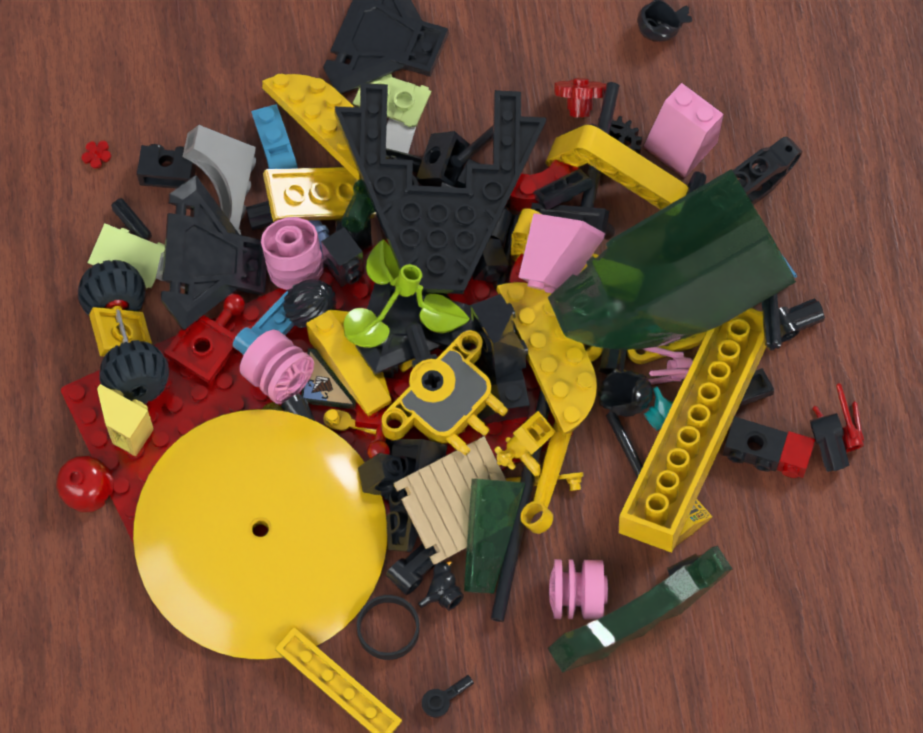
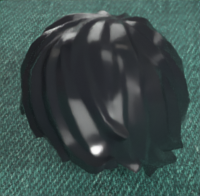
M309 279L294 284L291 289H288V294L284 297L283 307L287 313L286 317L291 322H294V326L303 328L307 327V322L328 310H336L337 302L335 292L329 284L321 280Z
M614 369L612 373L605 377V380L602 381L603 385L600 387V392H598L600 405L604 409H609L610 413L614 412L617 416L631 417L642 413L644 409L648 408L653 394L651 382L645 375L631 370L620 371Z

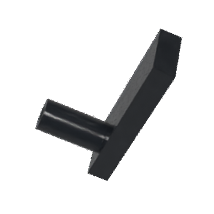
M532 203L531 209L542 215L586 222L605 233V240L611 239L615 234L614 226L608 223L610 211L607 209L556 205L545 210L539 203Z

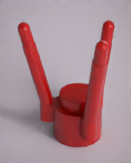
M838 383L836 388L847 425L842 428L844 433L842 439L847 453L862 448L865 439L861 430L857 402L852 403L853 425L842 385ZM813 406V411L817 417H823L824 415L819 408Z

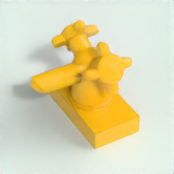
M539 411L513 433L514 436L512 438H506L507 449L505 451H502L498 446L494 449L497 453L498 465L508 466L509 469L513 470L516 466L512 459L519 458L535 477L540 475V465L532 457V454L553 436L556 431Z

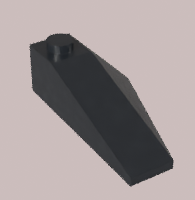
M481 355L475 362V366L488 377L491 383L490 393L503 403L508 412L505 416H501L486 405L477 417L485 424L529 417L530 404L522 369L496 379Z
M386 439L390 449L389 455L401 457L404 477L445 457L447 452V445L424 439ZM405 488L399 491L395 489L384 496L385 500L389 501L390 510L386 517L388 549L412 552L418 532L401 500L403 497L408 496Z

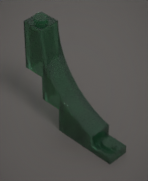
M711 547L694 563L683 566L633 601L598 620L564 633L548 647V650L562 673L604 659L622 643L644 636L660 621L681 615L733 569L719 547Z

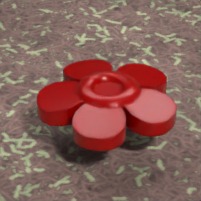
M103 140L98 145L91 141L85 147L88 152L83 153L81 158L84 163H90L93 169H98L102 166V161L108 162L112 157L111 153L107 151L109 144Z

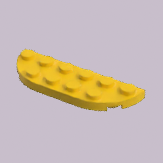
M277 74L274 77L263 80L262 89L359 181L361 179L334 115L335 106H354L334 87L320 78L299 74Z
M514 282L498 285L496 289L498 295L501 294L506 303H511L515 310L516 318L513 319V324L517 331V337L526 343L528 348V355L526 357L560 432L564 436L575 430L585 420L594 404L597 383L591 361L567 310L554 295L545 292L544 289L539 290L528 287V283Z

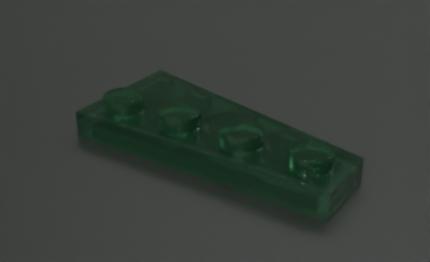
M471 479L464 592L494 594L525 483Z

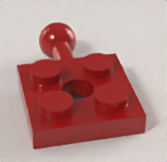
M230 294L224 299V310L215 322L203 315L185 330L181 329L164 351L165 357L210 384L235 351L233 341L237 335L224 327L232 315H238L244 310V299L238 294ZM205 341L210 344L209 350L203 353L196 351L195 346L199 342Z
M385 378L391 402L394 403L409 388V381ZM358 404L355 427L376 430L375 441L368 446L367 453L369 458H373L378 453L389 455L390 449L382 432V416L388 408H382L367 416ZM390 420L387 423L390 428L394 429L402 425L398 420Z

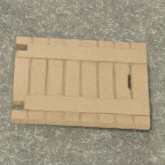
M485 436L467 445L470 448V452L467 455L456 450L393 483L397 491L405 488L408 496L403 497L401 500L425 549L434 546L437 552L430 556L433 565L511 524L516 499L497 464Z

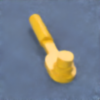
M331 409L324 414V423L330 429L345 431L349 428H354L376 435V430L355 427V420L351 419L347 412Z
M583 472L559 475L557 480L566 479L570 491L581 490L580 483L584 475ZM539 476L535 477L534 486L538 485ZM521 477L505 478L510 489L519 488Z

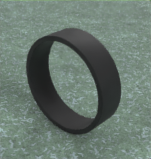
M394 595L378 596L366 603L358 615L357 634L362 647L376 658L393 660L403 657L413 649L419 637L418 615L414 607L401 597ZM382 603H395L403 606L412 614L416 623V631L407 646L395 652H380L365 642L360 631L361 622L365 614L374 606Z

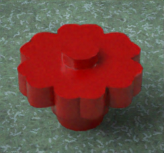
M573 78L570 81H558L554 84L555 96L567 98V109L569 110V116L590 117L594 98H603L606 89V83L590 82L587 78Z

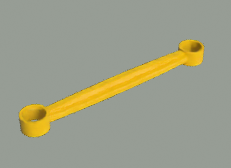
M596 335L595 341L586 350L591 362L596 360L603 351V344ZM582 342L583 346H585L587 343H589V342ZM556 421L553 428L556 433L551 436L534 501L528 503L521 512L522 523L536 534L545 532L552 525L553 514L548 509L572 434L571 431L562 436ZM543 511L541 518L535 523H531L533 517L538 512Z

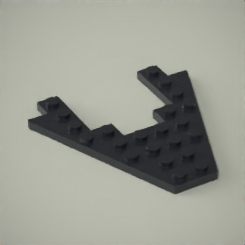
M361 83L360 108L335 106L334 115L399 270L401 271V268L408 264L417 266L422 272V278L419 285L423 286L422 292L464 294L545 126L546 118L521 116V92L495 90L493 106V165L467 163L465 188L412 186L413 160L386 159L388 84Z

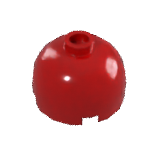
M76 456L68 460L60 468L56 477V489L59 497L68 507L81 513L93 512L102 508L106 504L104 502L108 496L112 495L114 478L111 470L102 461L91 456Z

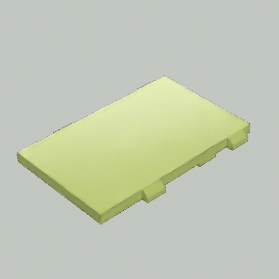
M392 74L370 82L372 84H388L387 118L402 122L408 127L417 126L431 95V91L428 90L429 87L423 85L419 87L415 84L407 83L393 78ZM359 88L358 93H357V95H356V97H355V99H354V101H353V106H356V107H359V108H360V88Z
M104 224L88 263L95 265L97 263L101 264L106 260L125 261L138 270L144 280L146 290L147 288L152 289L156 280L160 256L165 250V245L159 242L155 244L132 235L127 229H117Z

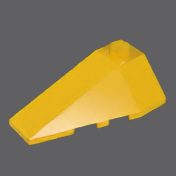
M328 310L306 323L309 341L367 416H370L392 403L383 372L374 375L356 349V345L344 336L343 323L349 312Z

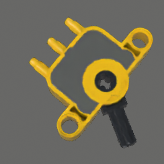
M411 324L405 330L415 358L412 361L413 370L410 374L409 388L384 412L382 416V432L390 440H399L415 426L431 441L441 444L449 443L457 451L467 455L470 452V448L458 437L465 427L469 424L473 429L485 436L489 432V428L485 426V423L477 415L486 405L501 416H505L508 412L503 403L490 393L491 383L488 377L474 365L481 356L482 337L475 331H464L437 358L436 354H430L421 325ZM465 343H473L477 348L469 351L464 349L463 345ZM428 382H433L437 387L432 388L431 385H428ZM390 420H398L402 425L394 429L390 428L387 423Z

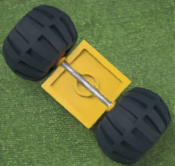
M106 260L89 268L82 276L78 286L79 303L84 312L90 317L99 354L104 357L100 365V383L106 388L120 390L124 394L123 397L130 401L136 399L146 404L148 401L156 399L164 391L169 376L168 363L162 352L152 345L144 314L139 312L143 305L146 291L145 283L140 273L125 261Z

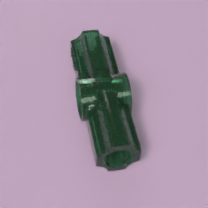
M362 179L354 184V194L342 218V225L349 232L354 233L365 230L371 214L375 212Z

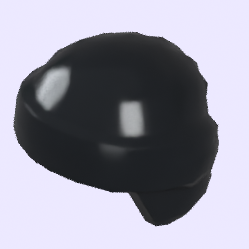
M653 0L638 13L637 23L640 33L644 38L653 42L671 40L682 28L683 23L693 21L692 17L688 15L690 13L689 7L687 5L683 6L675 12L664 0Z

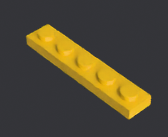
M293 628L275 648L281 656L369 732L393 733L402 723V720L296 628Z

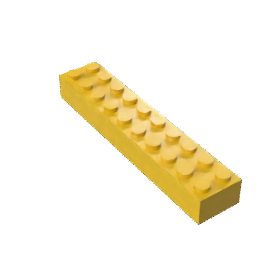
M724 298L722 299L619 516L620 534L672 553L766 349L763 314L761 311Z

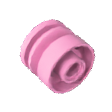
M291 217L277 220L267 227L262 234L261 245L270 280L277 287L286 290L291 289L294 284L309 279L318 280L323 273L324 262L315 226L308 220Z
M270 330L259 336L249 346L240 364L242 376L255 387H260L265 395H268L273 402L282 404L298 394L305 387L314 370V360L312 357L304 353L300 347L294 346L292 341L278 330Z
M554 559L549 583V600L554 619H561L562 606H567L568 619H573L575 606H581L584 619L603 620L604 604H607L608 581L607 575H604L603 560H584L582 571L576 572L573 559H568V572H562V560Z

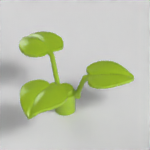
M382 240L369 254L366 272L370 279L377 284L383 285L390 282L392 286L396 287L395 292L378 317L368 309L356 308L346 315L343 327L344 336L351 343L368 348L379 346L388 338L390 330L381 321L399 294L408 297L415 292L417 293L418 306L423 308L419 314L420 320L428 329L434 332L446 333L467 324L469 317L454 302L439 294H428L423 302V286L419 285L422 278L421 270L415 265L408 264L403 266L400 271L390 246L385 240Z

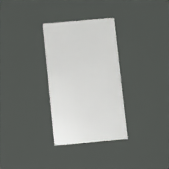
M389 118L386 130V148L408 153L416 127H408L402 122Z

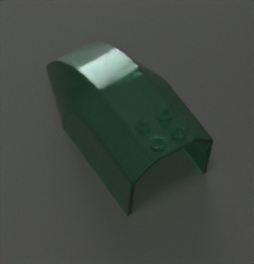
M730 169L611 238L605 244L606 249L597 258L592 256L586 262L587 267L577 276L572 274L548 297V300L566 337L600 348L645 349L683 341L716 328L794 284L796 279L733 170Z

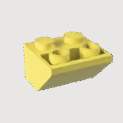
M100 384L97 390L112 443L137 456L154 430L147 406L136 399H133V401L126 399L120 390L109 389Z

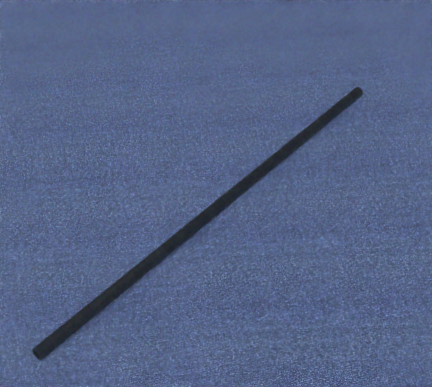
M608 82L606 85L597 128L608 135L610 134L620 87L615 82ZM590 164L587 176L591 178L594 187L583 192L580 207L594 208L601 171ZM579 275L567 292H561L560 302L567 310L569 316ZM540 388L535 413L539 411L548 421L550 407ZM542 446L532 454V457L537 462H539ZM525 465L523 466L490 617L491 620L496 622H504L525 527L521 521V512L530 503L535 476Z

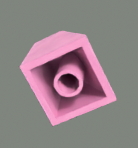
M681 83L665 100L643 148L685 179L718 143L724 114Z
M534 213L519 278L527 281L528 287L539 290L544 289L545 292L555 295L556 291L566 293L604 239L605 233L584 221Z

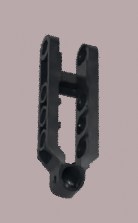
M783 137L772 146L761 148L672 215L666 221L664 227V238L661 243L663 257L672 262L680 261L772 192L794 167L803 151L791 138ZM740 178L738 181L732 184V181L734 179ZM760 185L762 186V189H761V190H759V191H754V190L758 189V188L760 187ZM719 194L717 197H715V198L712 200V196H713V195ZM739 201H742V204H741V205H739V206H734V205L738 204ZM719 216H722V219L720 221L714 222L719 218ZM673 225H678L676 228H674V229L671 231L670 228H671ZM669 243L679 244L682 249L674 253L668 250L667 245Z

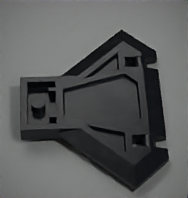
M352 0L330 50L331 53L337 56L334 61L326 60L323 69L332 86L341 95L361 87V83L373 82L401 69L431 77L449 35L448 28L422 21L412 0ZM346 59L351 60L349 65L345 64Z
M196 175L170 193L168 204L176 206L175 214H167L162 281L170 283L169 291L161 292V302L182 330L193 324L235 290L256 295L264 294L267 266L261 240L241 236ZM186 209L190 210V216H186ZM181 286L185 287L184 294L180 293Z
M390 282L383 285L375 283L367 309L378 317L395 292L396 287L392 286ZM415 292L408 297L399 294L381 321L390 330L386 341L379 346L370 348L356 345V349L374 375L412 360L414 355L405 330L406 327L415 323L421 325L430 352L435 349L445 351L461 333L472 330L471 305L451 300L466 313L469 321L453 331L437 333L428 329L421 322L419 314L423 308L418 306L417 293ZM422 292L423 302L428 294H439L451 300L447 293ZM465 343L463 345L464 349L470 350L471 343Z

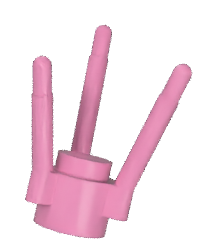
M642 343L635 344L637 348L673 358V360L668 361L667 369L649 372L650 376H665L648 379L651 385L672 381L681 382L682 379H685L692 365V358L684 357L683 352H673Z

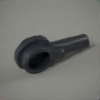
M466 675L445 691L440 689L427 691L422 698L423 711L433 718L445 715L449 710L450 700L474 684L473 680L469 675Z

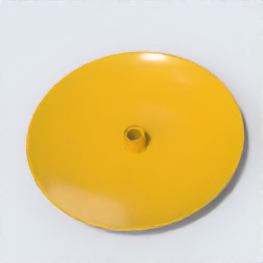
M260 409L238 411L209 420L189 431L178 439L156 463L145 482L136 508L133 537L135 558L143 584L153 603L161 614L187 638L212 651L237 658H283L275 648L293 628H296L315 646L332 638L344 629L364 607L374 591L385 560L387 547L385 507L381 495H373L362 491L358 467L365 463L363 459L343 438L329 428L304 416L284 411ZM257 525H265L269 531L265 536L257 537L253 534V529Z

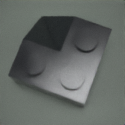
M501 294L472 304V330L479 333L482 337L481 355L495 378L497 379L526 368L528 348L524 340H519L517 337V331L513 324L516 314L512 304L506 303Z

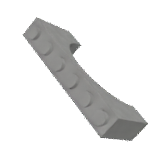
M198 125L188 132L182 157L195 163L210 178L217 191L221 210L241 235L239 225L246 211L244 201L251 187L249 177L256 163V158L254 157L256 147ZM164 252L161 253L156 274V279H159L161 281L163 276Z

